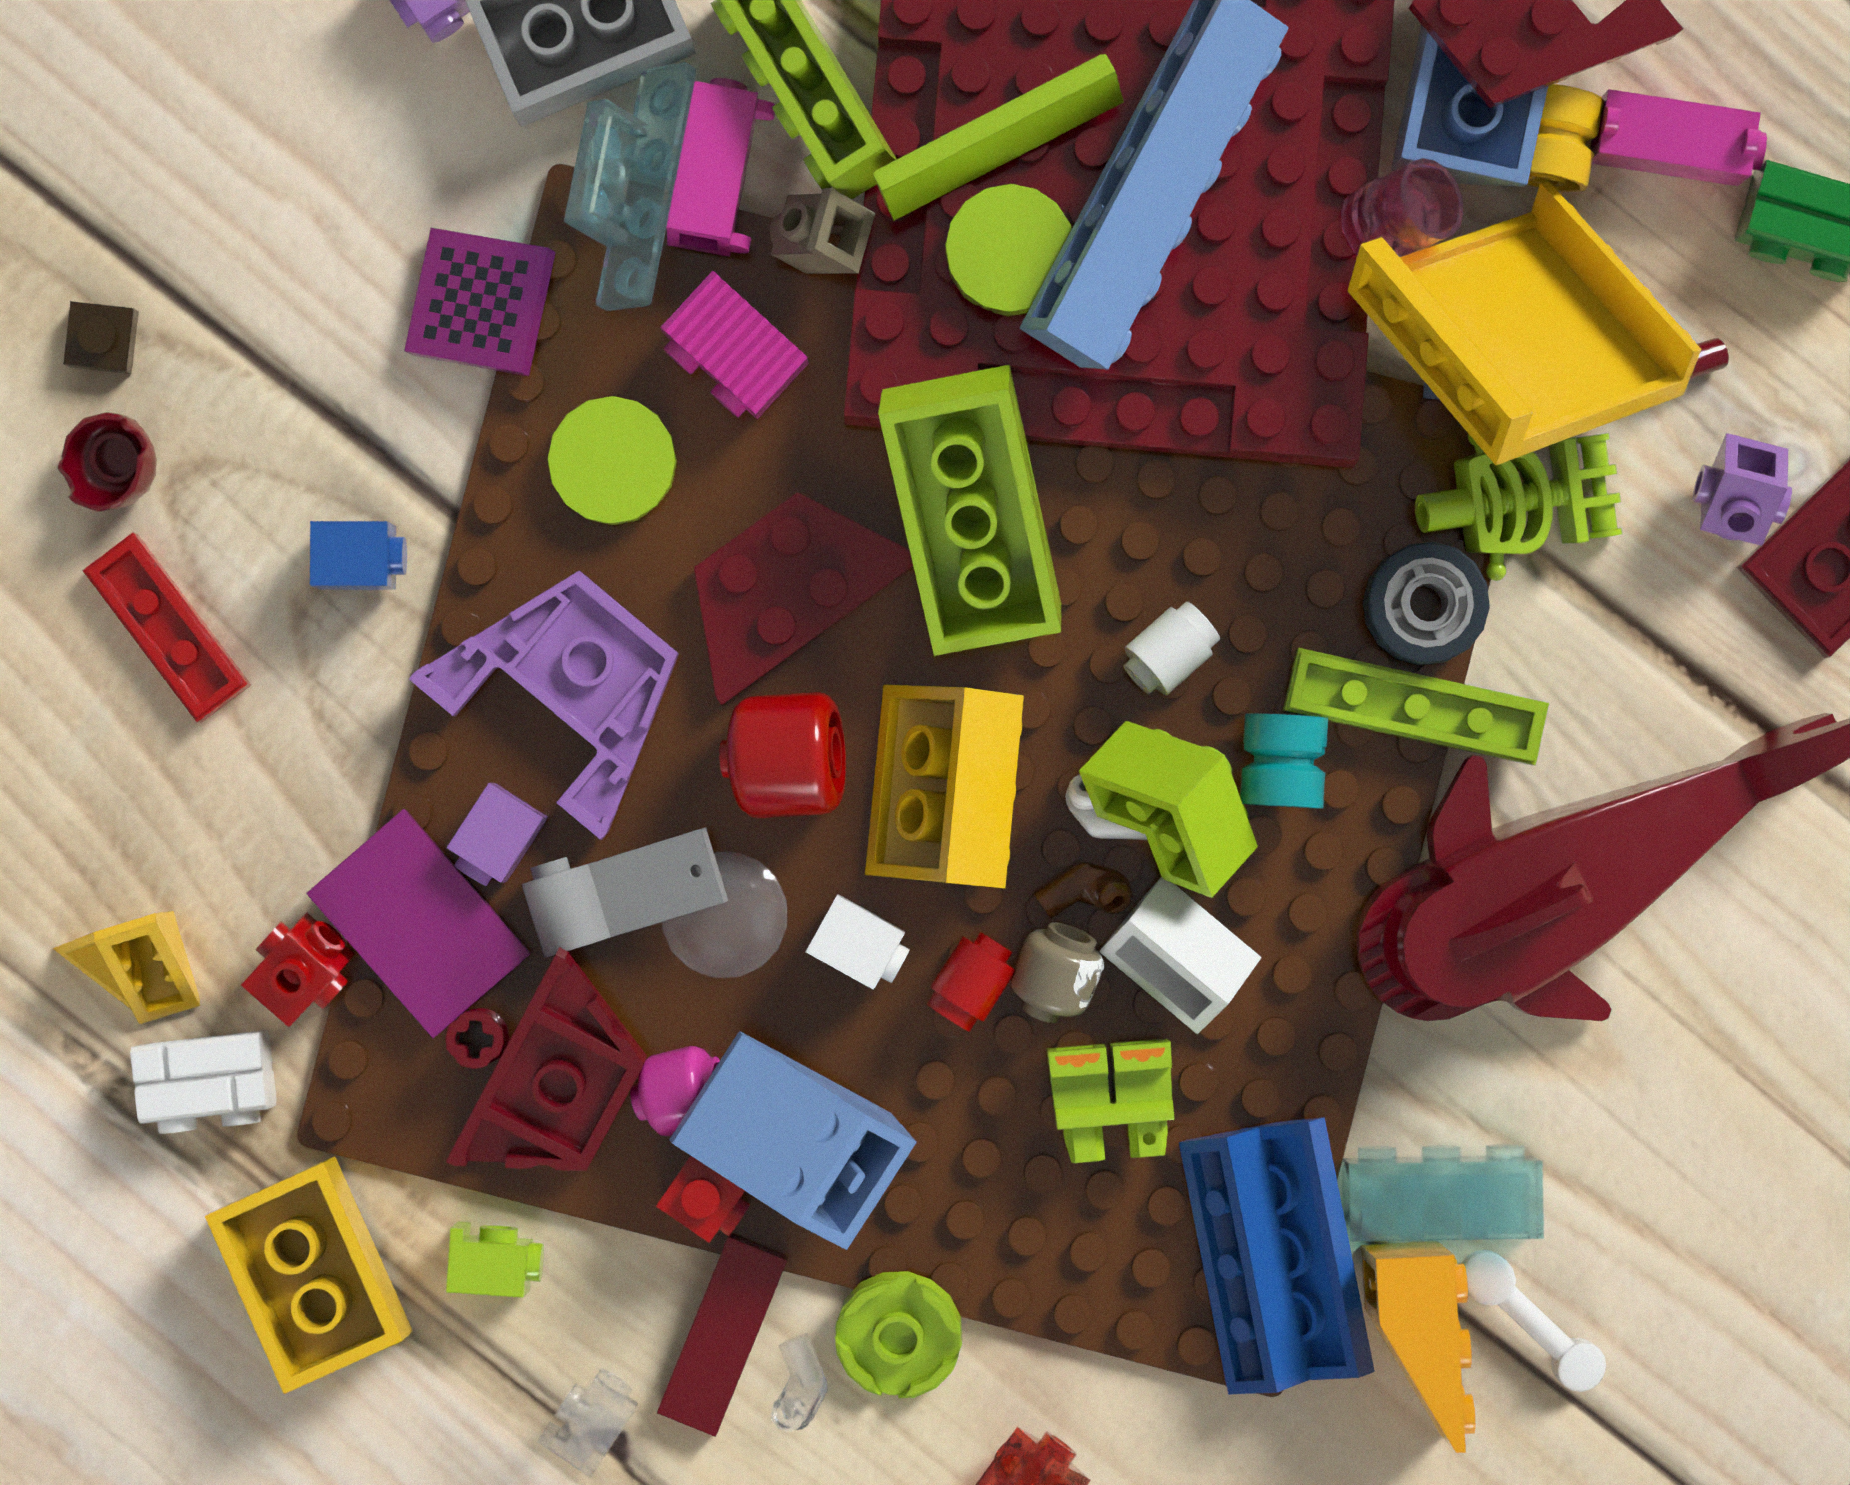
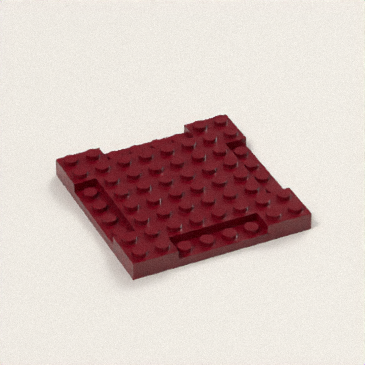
M881 0L871 117L896 159L1101 54L1107 55L1116 71L1124 103L896 220H893L886 207L877 184L865 191L863 206L873 211L875 216L860 270L857 273L844 409L845 424L881 427L878 413L882 389L1010 365L1026 440L1354 468L1360 457L1369 333H1366L1368 315L1350 295L1348 287L1360 245L1374 240L1385 87L1389 80L1395 0H1251L1289 27L1279 45L1281 57L1270 75L1260 81L1249 102L1252 110L1246 124L1236 135L1230 138L1219 159L1222 162V167L1217 179L1208 190L1201 193L1190 214L1192 224L1187 236L1180 245L1169 253L1159 272L1162 275V280L1158 291L1146 305L1141 306L1129 329L1132 332L1129 346L1116 362L1111 363L1109 369L1079 367L1019 329L1027 313L1014 316L995 314L993 311L983 309L978 304L976 306L964 298L951 279L948 270L945 246L950 223L965 201L984 189L1015 184L1037 189L1056 202L1070 222L1071 228H1073L1193 0Z

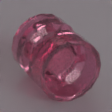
M1422 158L1408 163L1384 177L1366 183L1344 199L1341 210L1342 229L1348 244L1357 256L1361 244L1382 237L1395 253L1402 257L1453 236L1461 226L1464 214L1463 197L1456 180L1445 167L1434 160Z

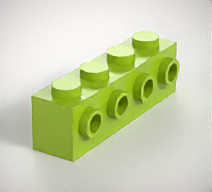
M714 0L711 2L712 8L728 33L732 36L739 31L749 50L741 54L756 81L761 87L770 83L780 102L772 106L780 123L792 139L800 135L811 152L803 160L822 190L823 188L833 187L837 192L853 200L877 183L873 176L875 170L897 159L802 0Z

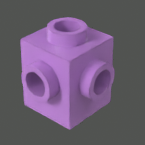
M1726 433L1713 465H1702L1695 482L1693 502L1701 504L1700 530L1717 534L1728 540H1741L1762 546L1772 522L1782 524L1789 509L1792 487L1788 486V449Z

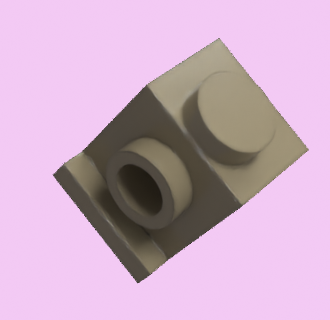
M823 188L821 194L787 195L783 212L776 215L770 225V238L773 243L771 255L806 274L859 273L875 213L832 188ZM832 226H844L838 248L828 243Z

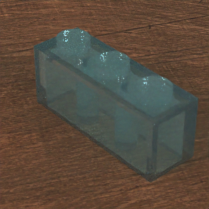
M1455 1145L1422 1146V1157H1397L1396 1147L1364 1146L1358 1147V1158H1343L1342 1160L1343 1213L1349 1241L1544 1239L1543 1161L1533 1155H1525L1524 1145H1486V1156H1461V1147Z

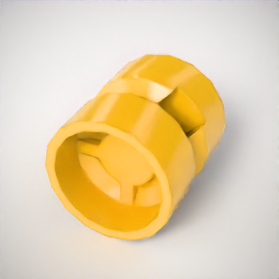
M1553 84L1548 86L1528 186L1539 188L1541 182L1548 180L1557 191L1580 192L1587 189L1594 153L1586 146V141L1594 139L1598 135L1605 102L1601 96L1566 85Z

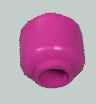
M688 1046L648 1057L638 1075V1082L634 1083L630 1089L632 1107L638 1119L641 1121L648 1120L650 1126L659 1135L671 1137L720 1062V1059L718 1057H710L704 1049L696 1046Z

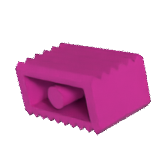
M714 271L702 281L660 327L663 334L670 340L663 350L690 375L700 367L717 382L710 393L737 418L745 410L756 419L761 417L809 364L808 357L779 332L775 326L769 323L765 317Z

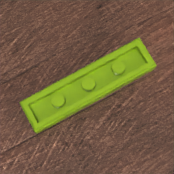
M1101 54L875 170L873 176L893 220L1124 103L1116 71L1107 55Z
M1297 648L1283 711L1304 716L1328 718V721L1536 766L1549 703Z

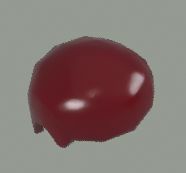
M105 412L83 418L69 432L65 439L61 455L62 459L57 466L71 491L68 498L74 504L96 512H105L131 506L150 490L156 476L157 458L148 434L136 420L125 415Z

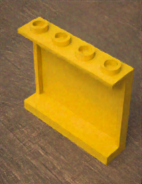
M1548 180L1540 183L1531 212L1399 257L1382 237L1361 244L1348 287L1350 295L1495 465L1684 395L1701 352V348L1695 343L1690 334L1675 321L1655 299L1651 291L1636 278L1616 256L1613 249L1596 234L1578 214L1574 206L1568 203Z

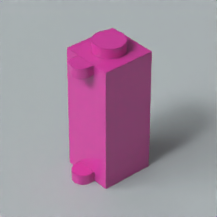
M713 78L710 80V84L694 82L666 226L668 246L730 257L731 252H749L751 238L735 233L756 119L773 120L775 112L772 106L775 104L767 100L758 99V92L747 91V86L739 81L727 78Z
M1608 89L1602 96L1605 102L1599 132L1591 140L1590 150L1594 153L1592 164L1732 186L1742 184L1752 175V170L1759 171L1761 169L1767 145V134L1758 130L1761 112Z

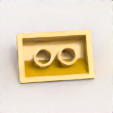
M883 685L865 875L1005 888L1007 866L1010 859L1009 845L1013 803L1016 796L1015 783L1019 741L1022 732L1023 695L966 687Z

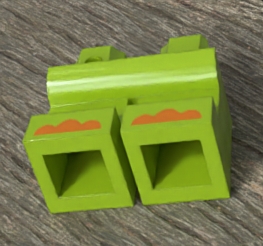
M1163 1038L1110 1043L1114 1100L1110 1101L1107 1052L1104 1044L1046 1049L1055 1124L1058 1130L1063 1129L1064 1141L1071 1163L1105 1160L1102 1126L1127 1124L1131 1158L1165 1155L1168 1133L1167 1120H1174L1171 1083V1041Z

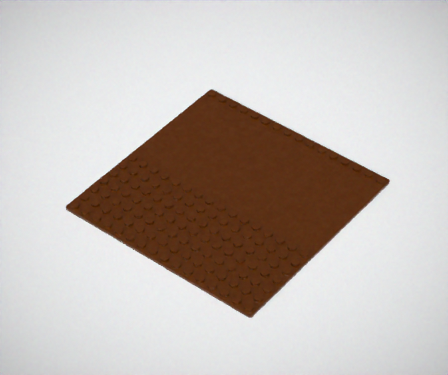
M565 164L552 166L547 175L530 240V245L547 247L556 252L530 374L528 377L496 371L418 669L442 657L461 645L465 640L481 633L510 615L509 613L578 571H581L679 653L611 828L603 840H600L556 803L596 756L597 749L501 668L495 669L456 717L448 713L414 684L376 832L399 812L406 809L451 862L455 864L460 856L449 850L447 846L488 783L498 784L549 817L507 882L500 883L492 877L487 886H484L461 872L531 952L528 957L464 1012L475 1008L494 1010L504 1018L511 1038L554 955L546 958L543 956L522 888V884L533 881L530 868L567 857L572 869L706 827L728 902L568 951L623 1023L647 1055V1058L688 1046H696L704 1049L710 1057H718L721 1060L738 1032L741 1031L891 1112L917 1141L847 1250L797 1225L746 1191L741 1198L751 1205L731 1234L788 1256L783 1271L855 1289L860 1282L882 1272L908 1271L933 1280L951 1296L960 1316L963 1318L1226 1386L1179 1142L1275 1122L1325 1117L1338 1180L1383 1004L1365 981L1357 958L1356 933L1359 918L1368 899L1382 884L1419 863L1448 747L1328 721L1325 754L1314 760V766L1325 772L1324 805L1322 809L1243 804L1248 812V820L1258 845L1254 852L1212 898L1176 885L1262 957L1230 1003L1198 1034L1102 954L1104 970L1089 1007L1078 1016H1060L1057 1023L1044 1022L1027 1014L1023 1010L1025 1001L1013 991L1011 982H1009L985 1021L983 1022L978 1019L971 1031L968 1032L927 1005V1002L935 992L930 986L961 937L964 936L974 942L980 932L1013 952L1006 962L1013 968L1026 937L1037 929H1047L1048 925L1052 922L1074 926L1088 933L1096 940L1095 949L1099 952L1138 902L1162 877L1148 840L1094 838L1088 834L1074 817L1066 803L1065 795L1070 781L1080 774L1079 770L1125 721L1152 730L1161 729L1172 737L1201 747L1210 746L1224 754L1232 768L1231 774L1240 796L1242 768L1254 762V756L1244 749L1245 714L1299 715L1283 711L1297 648L1461 684L1465 683L1475 642L1468 650L1443 663L1415 665L1397 660L1376 644L1365 624L1363 597L1369 577L1383 559L1409 544L1437 542L1457 548L1476 563L1489 589L1491 579L1487 576L1486 569L1490 563V554L1467 552L1462 527L1423 533L1417 524L1415 516V500L1418 495L1457 489L1454 469L1455 461L1476 453L1474 445L1468 440V432L1439 399L1423 398V385L1366 371L1360 457L1354 468L1026 440L1061 600L1060 633L934 656L913 567L722 706L715 696L694 571L696 565L796 492L909 549L882 428L846 425L844 422L857 273L806 274L772 256L773 243L770 238V225L774 218L740 209L735 233L751 238L748 253L731 252L730 257L668 246L666 226L673 192L629 181L631 189L630 199L625 204L622 213L615 218H602L596 215L590 207L591 196L587 189L584 169ZM831 233L828 243L838 248L841 235ZM712 271L808 357L809 364L799 373L796 379L790 383L758 419L747 410L737 418L710 393L717 382L700 367L690 375L663 350L670 340L663 334L660 327ZM610 396L637 401L658 415L672 437L677 461L672 487L658 506L637 521L617 525L589 521L568 507L552 484L548 464L552 436L565 416L588 400ZM1425 586L1417 587L1411 595L1410 606L1416 617L1427 622L1434 621L1438 617L1442 607L1441 599L1433 589ZM1186 601L1190 602L1209 620L1220 636V640L1211 647L1213 655L1168 695L1162 694L1157 689L1147 694L1132 680L1124 669L1123 665L1130 660L1124 647L1167 609L1172 607L1177 610ZM883 685L966 687L1024 696L1022 732L1019 741L1015 783L1016 796L1013 803L1009 845L1010 859L1007 866L1005 888L865 875ZM810 692L825 693L836 703L844 731L846 781L840 805L831 813L822 815L770 818L749 816L739 808L732 793L730 780L722 776L720 769V743L722 740H727L728 724L734 707L744 698L751 696ZM1080 862H1088L1118 870L1128 879L1133 897L1130 906L1119 914H1109L1102 908L1078 901L1050 919L1033 893ZM837 894L905 931L899 944L910 949L892 983L880 977L873 990L806 953ZM347 941L346 947L355 955L340 971L348 982L331 1001L297 1131V1139L301 1145L721 1254L728 1237L722 1231L718 1230L711 1242L708 1243L656 1207L660 1198L690 1155L672 1144L669 1140L670 1136L659 1135L650 1126L648 1120L641 1121L638 1119L632 1107L630 1091L587 1171L555 1170L547 1165H538L531 1169L505 1168V1162L468 1161L467 1166H453L447 1163L446 1160L499 1059L483 1068L471 1069L459 1065L454 1056L446 1049L445 1036L448 1026L432 1038ZM476 1021L474 1028L462 1033L463 1041L473 1043L474 1054L480 1055L483 1047L494 1042L493 1035L483 1032L482 1022ZM1163 1038L1171 1041V1083L1174 1120H1167L1168 1133L1165 1155L1131 1158L1127 1124L1102 1126L1105 1160L1071 1163L1064 1141L1063 1129L1058 1130L1055 1124L1046 1049L1104 1044L1107 1052L1110 1101L1114 1100L1110 1043ZM1283 1390L1277 1393L1256 1394L1264 1395L1267 1397H1276L1279 1396L1283 1392Z

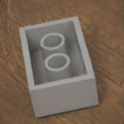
M465 0L511 111L520 127L696 54L691 36L675 0Z

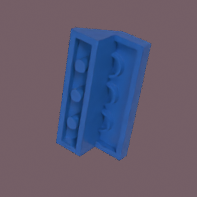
M1325 1117L1275 1122L1179 1142L1228 1395L1277 1393L1309 1380L1360 1378L1375 1372Z

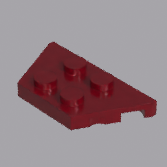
M796 492L696 565L694 571L715 696L722 706L728 703L913 568L910 550Z
M561 947L558 948L457 1138L446 1160L447 1163L453 1166H467L468 1161L505 1162V1168L531 1169L538 1165H547L555 1170L587 1171L639 1075L647 1055L573 957Z

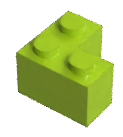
M1125 721L1079 770L1097 817L1145 834L1163 880L1212 898L1258 847L1248 820V812L1242 804L1231 774V765L1225 755L1213 747H1201L1172 737L1161 729L1152 730Z

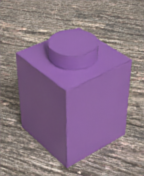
M488 783L447 846L449 850L460 856L454 866L484 886H487L492 877L500 883L507 882L549 817L498 784Z

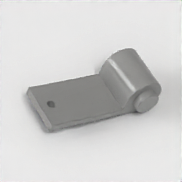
M706 827L572 869L567 857L530 868L533 881L522 884L544 958L555 955L559 947L570 951L610 937L728 902Z

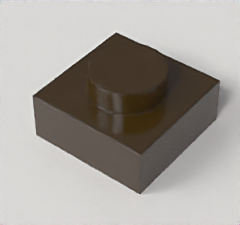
M70 301L63 364L71 368L132 374L139 311L128 307Z

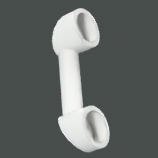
M1490 1250L1475 1251L1464 1259L1462 1264L1465 1265L1467 1273L1468 1295L1480 1304L1498 1305L1552 1356V1370L1560 1383L1568 1389L1578 1392L1590 1390L1599 1384L1606 1369L1605 1356L1602 1351L1586 1339L1569 1338L1515 1286L1514 1270L1507 1260Z

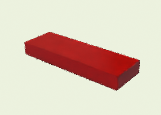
M132 532L82 570L197 723L205 721L251 686L250 682L137 533Z

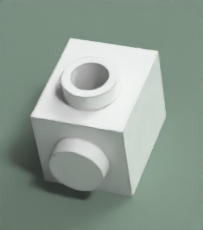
M837 894L806 953L874 990L880 977L890 983L893 982L910 949L899 944L905 934L904 930Z

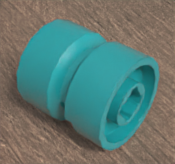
M1246 713L1244 717L1243 743L1244 749L1254 756V762L1243 767L1241 771L1240 798L1242 804L1322 809L1324 805L1325 772L1314 766V760L1325 754L1328 718Z

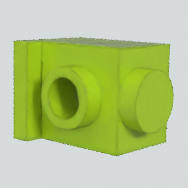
M458 1221L450 1228L446 1293L523 1298L530 1290L531 1281H541L544 1244L533 1243V1239L518 1238V1228L483 1225L480 1226L479 1235H470L471 1222Z

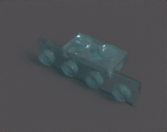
M686 62L644 70L640 76L633 115L608 99L587 103L564 222L607 247L596 298V305L606 311L645 307L652 302L696 77V68Z

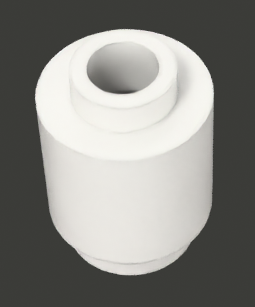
M1186 601L1177 610L1172 607L1167 609L1124 647L1130 660L1123 666L1132 680L1145 693L1150 694L1154 689H1157L1162 694L1168 695L1213 655L1211 647L1220 640V636L1209 620L1194 605Z

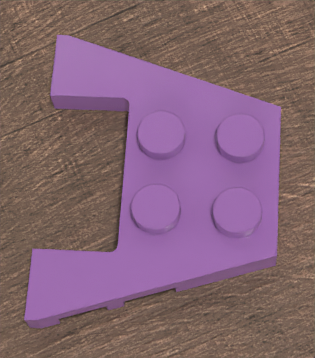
M578 571L509 613L510 615L481 633L465 640L461 645L442 657L416 670L409 680L448 713L456 717L495 669L501 668L597 749L596 756L556 803L600 840H603L611 828L679 653L581 571Z

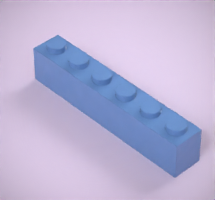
M1193 0L1019 329L1083 368L1109 369L1111 363L1116 362L1124 354L1132 337V332L1129 329L1141 306L1146 305L1160 287L1162 275L1159 272L1169 253L1181 244L1190 230L1192 224L1190 214L1201 193L1208 190L1217 179L1222 167V162L1219 159L1230 138L1244 127L1251 114L1252 106L1249 102L1260 81L1269 76L1278 64L1281 57L1279 45L1289 28L1251 0Z

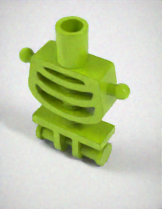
M1609 433L1573 437L1549 445L1553 474L1552 480L1548 479L1542 462L1534 452L1495 465L1468 434V440L1474 445L1476 453L1455 461L1454 469L1457 489L1418 495L1415 500L1417 524L1423 533L1462 527L1467 552L1490 554V563L1487 566L1486 573L1494 581H1499L1506 575L1504 554L1532 553L1544 544L1550 531L1553 507L1555 506L1558 511L1562 544L1588 542L1589 539L1621 535L1622 528L1617 526L1615 503L1621 502L1620 493L1607 494L1605 476L1617 474L1616 464L1609 465L1606 440L1610 439ZM1576 444L1581 445L1584 467L1582 469L1579 468ZM1513 463L1517 466V468L1519 469V471H1520L1521 474H1522V477H1523V480H1524V483H1523V484H1522V482H1521L1519 473H1518L1517 469L1515 468V466L1513 465ZM1591 478L1593 496L1583 497L1581 480ZM1585 508H1589L1591 532H1588ZM1526 512H1528L1527 524H1526Z

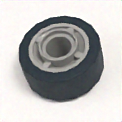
M1437 542L1409 544L1383 559L1369 577L1363 597L1365 624L1376 644L1395 659L1415 665L1443 663L1468 650L1484 630L1490 608L1487 583L1476 563L1457 548ZM1425 586L1431 588L1440 597L1442 607L1440 614L1434 621L1420 620L1411 610V595L1417 587Z

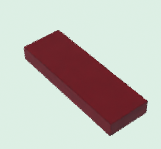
M730 1234L727 1237L657 1414L716 1437L786 1266L788 1256L734 1234Z

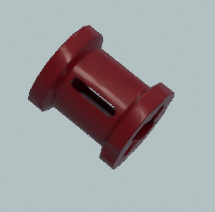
M475 1008L464 1012L456 1021L448 1026L445 1036L447 1051L454 1056L459 1065L471 1069L483 1068L499 1059L510 1039L509 1028L504 1018L494 1010L487 1008ZM476 1021L482 1022L483 1032L493 1035L494 1040L493 1044H489L481 1049L480 1055L474 1054L473 1043L463 1041L462 1033L474 1028Z

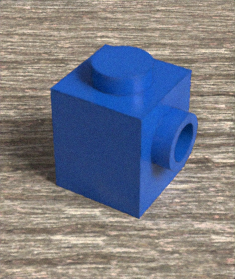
M310 521V586L320 590H396V575H405L407 570L406 538L396 537L397 526L388 521Z

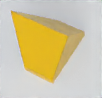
M173 911L150 914L92 932L52 948L130 1008L139 1024L200 1006L199 994Z

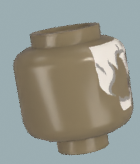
M1052 922L1048 925L1047 929H1037L1026 937L1010 982L1013 991L1025 1001L1023 1010L1027 1014L1044 1022L1057 1023L1060 1016H1078L1086 1011L1104 970L1102 956L1095 949L1097 942L1091 935L1074 926Z

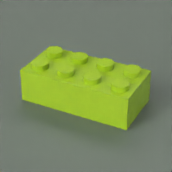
M1010 365L882 389L878 415L934 656L1060 633L1061 600Z

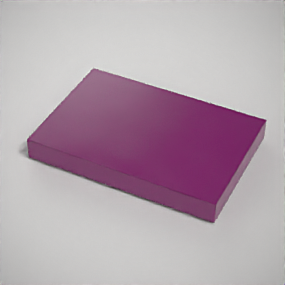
M406 809L399 812L306 893L432 1038L437 1036L531 954L528 948L454 866L451 860Z

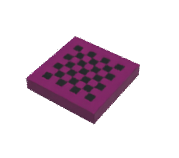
M430 228L404 352L413 356L529 377L556 252L547 247Z

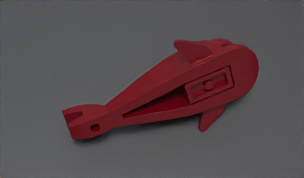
M1831 713L1807 717L1760 736L1743 745L1724 760L1564 804L1519 818L1492 828L1487 764L1481 756H1468L1460 766L1429 822L1427 831L1429 858L1382 884L1368 899L1360 915L1356 933L1357 958L1365 981L1377 998L1393 1011L1411 1019L1423 1021L1451 1019L1494 1001L1508 1002L1513 1008L1525 1014L1538 1017L1591 1021L1609 1019L1612 1010L1609 1003L1573 974L1570 969L1596 952L1642 914L1759 802L1785 793L1850 759V718L1836 722Z

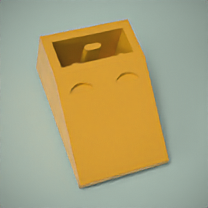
M1438 1241L1361 1245L1366 1312L1438 1432L1456 1453H1466L1465 1434L1475 1433L1476 1419L1472 1394H1465L1461 1369L1471 1368L1472 1365L1469 1330L1461 1329L1458 1320L1457 1303H1467L1468 1282L1465 1265L1457 1264L1455 1255Z

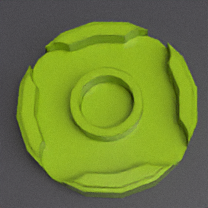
M1015 184L986 188L965 201L950 223L945 246L949 275L962 296L976 306L978 304L983 309L1005 316L1028 313L1072 230L1071 224L1058 204L1037 189Z
M615 396L588 400L569 412L552 436L548 455L552 484L564 503L585 519L608 525L637 521L656 508L672 487L677 464L672 437L658 415L637 401Z
M908 1271L882 1272L860 1282L844 1299L835 1325L836 1354L847 1375L866 1391L882 1396V1393L888 1395H898V1398H915L936 1389L953 1372L962 1346L961 1316L951 1296L933 1280Z

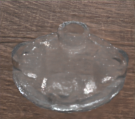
M736 851L714 852L728 902L663 921L662 931L672 952L691 970L713 978L740 977L762 967L779 949L788 926L787 900L777 877L758 860Z

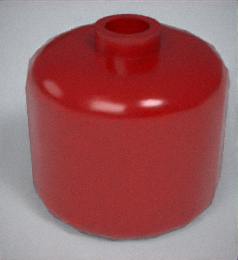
M821 692L751 696L744 698L734 707L728 724L727 740H722L720 743L719 761L722 776L729 778L732 793L741 810L751 817L770 818L828 814L840 805L846 781L845 739L838 707L828 695Z

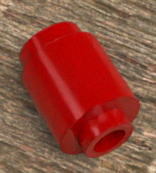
M982 932L978 934L974 942L962 936L931 984L930 988L935 992L927 1002V1005L948 1020L970 1032L978 1019L983 1022L985 1021L1014 975L1015 969L1006 963L1013 952Z

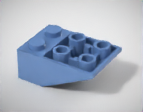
M741 1031L738 1032L669 1139L672 1144L792 1222L846 1250L917 1143L891 1112Z

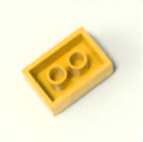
M335 1156L205 1215V1219L283 1394L403 1341L413 1331Z

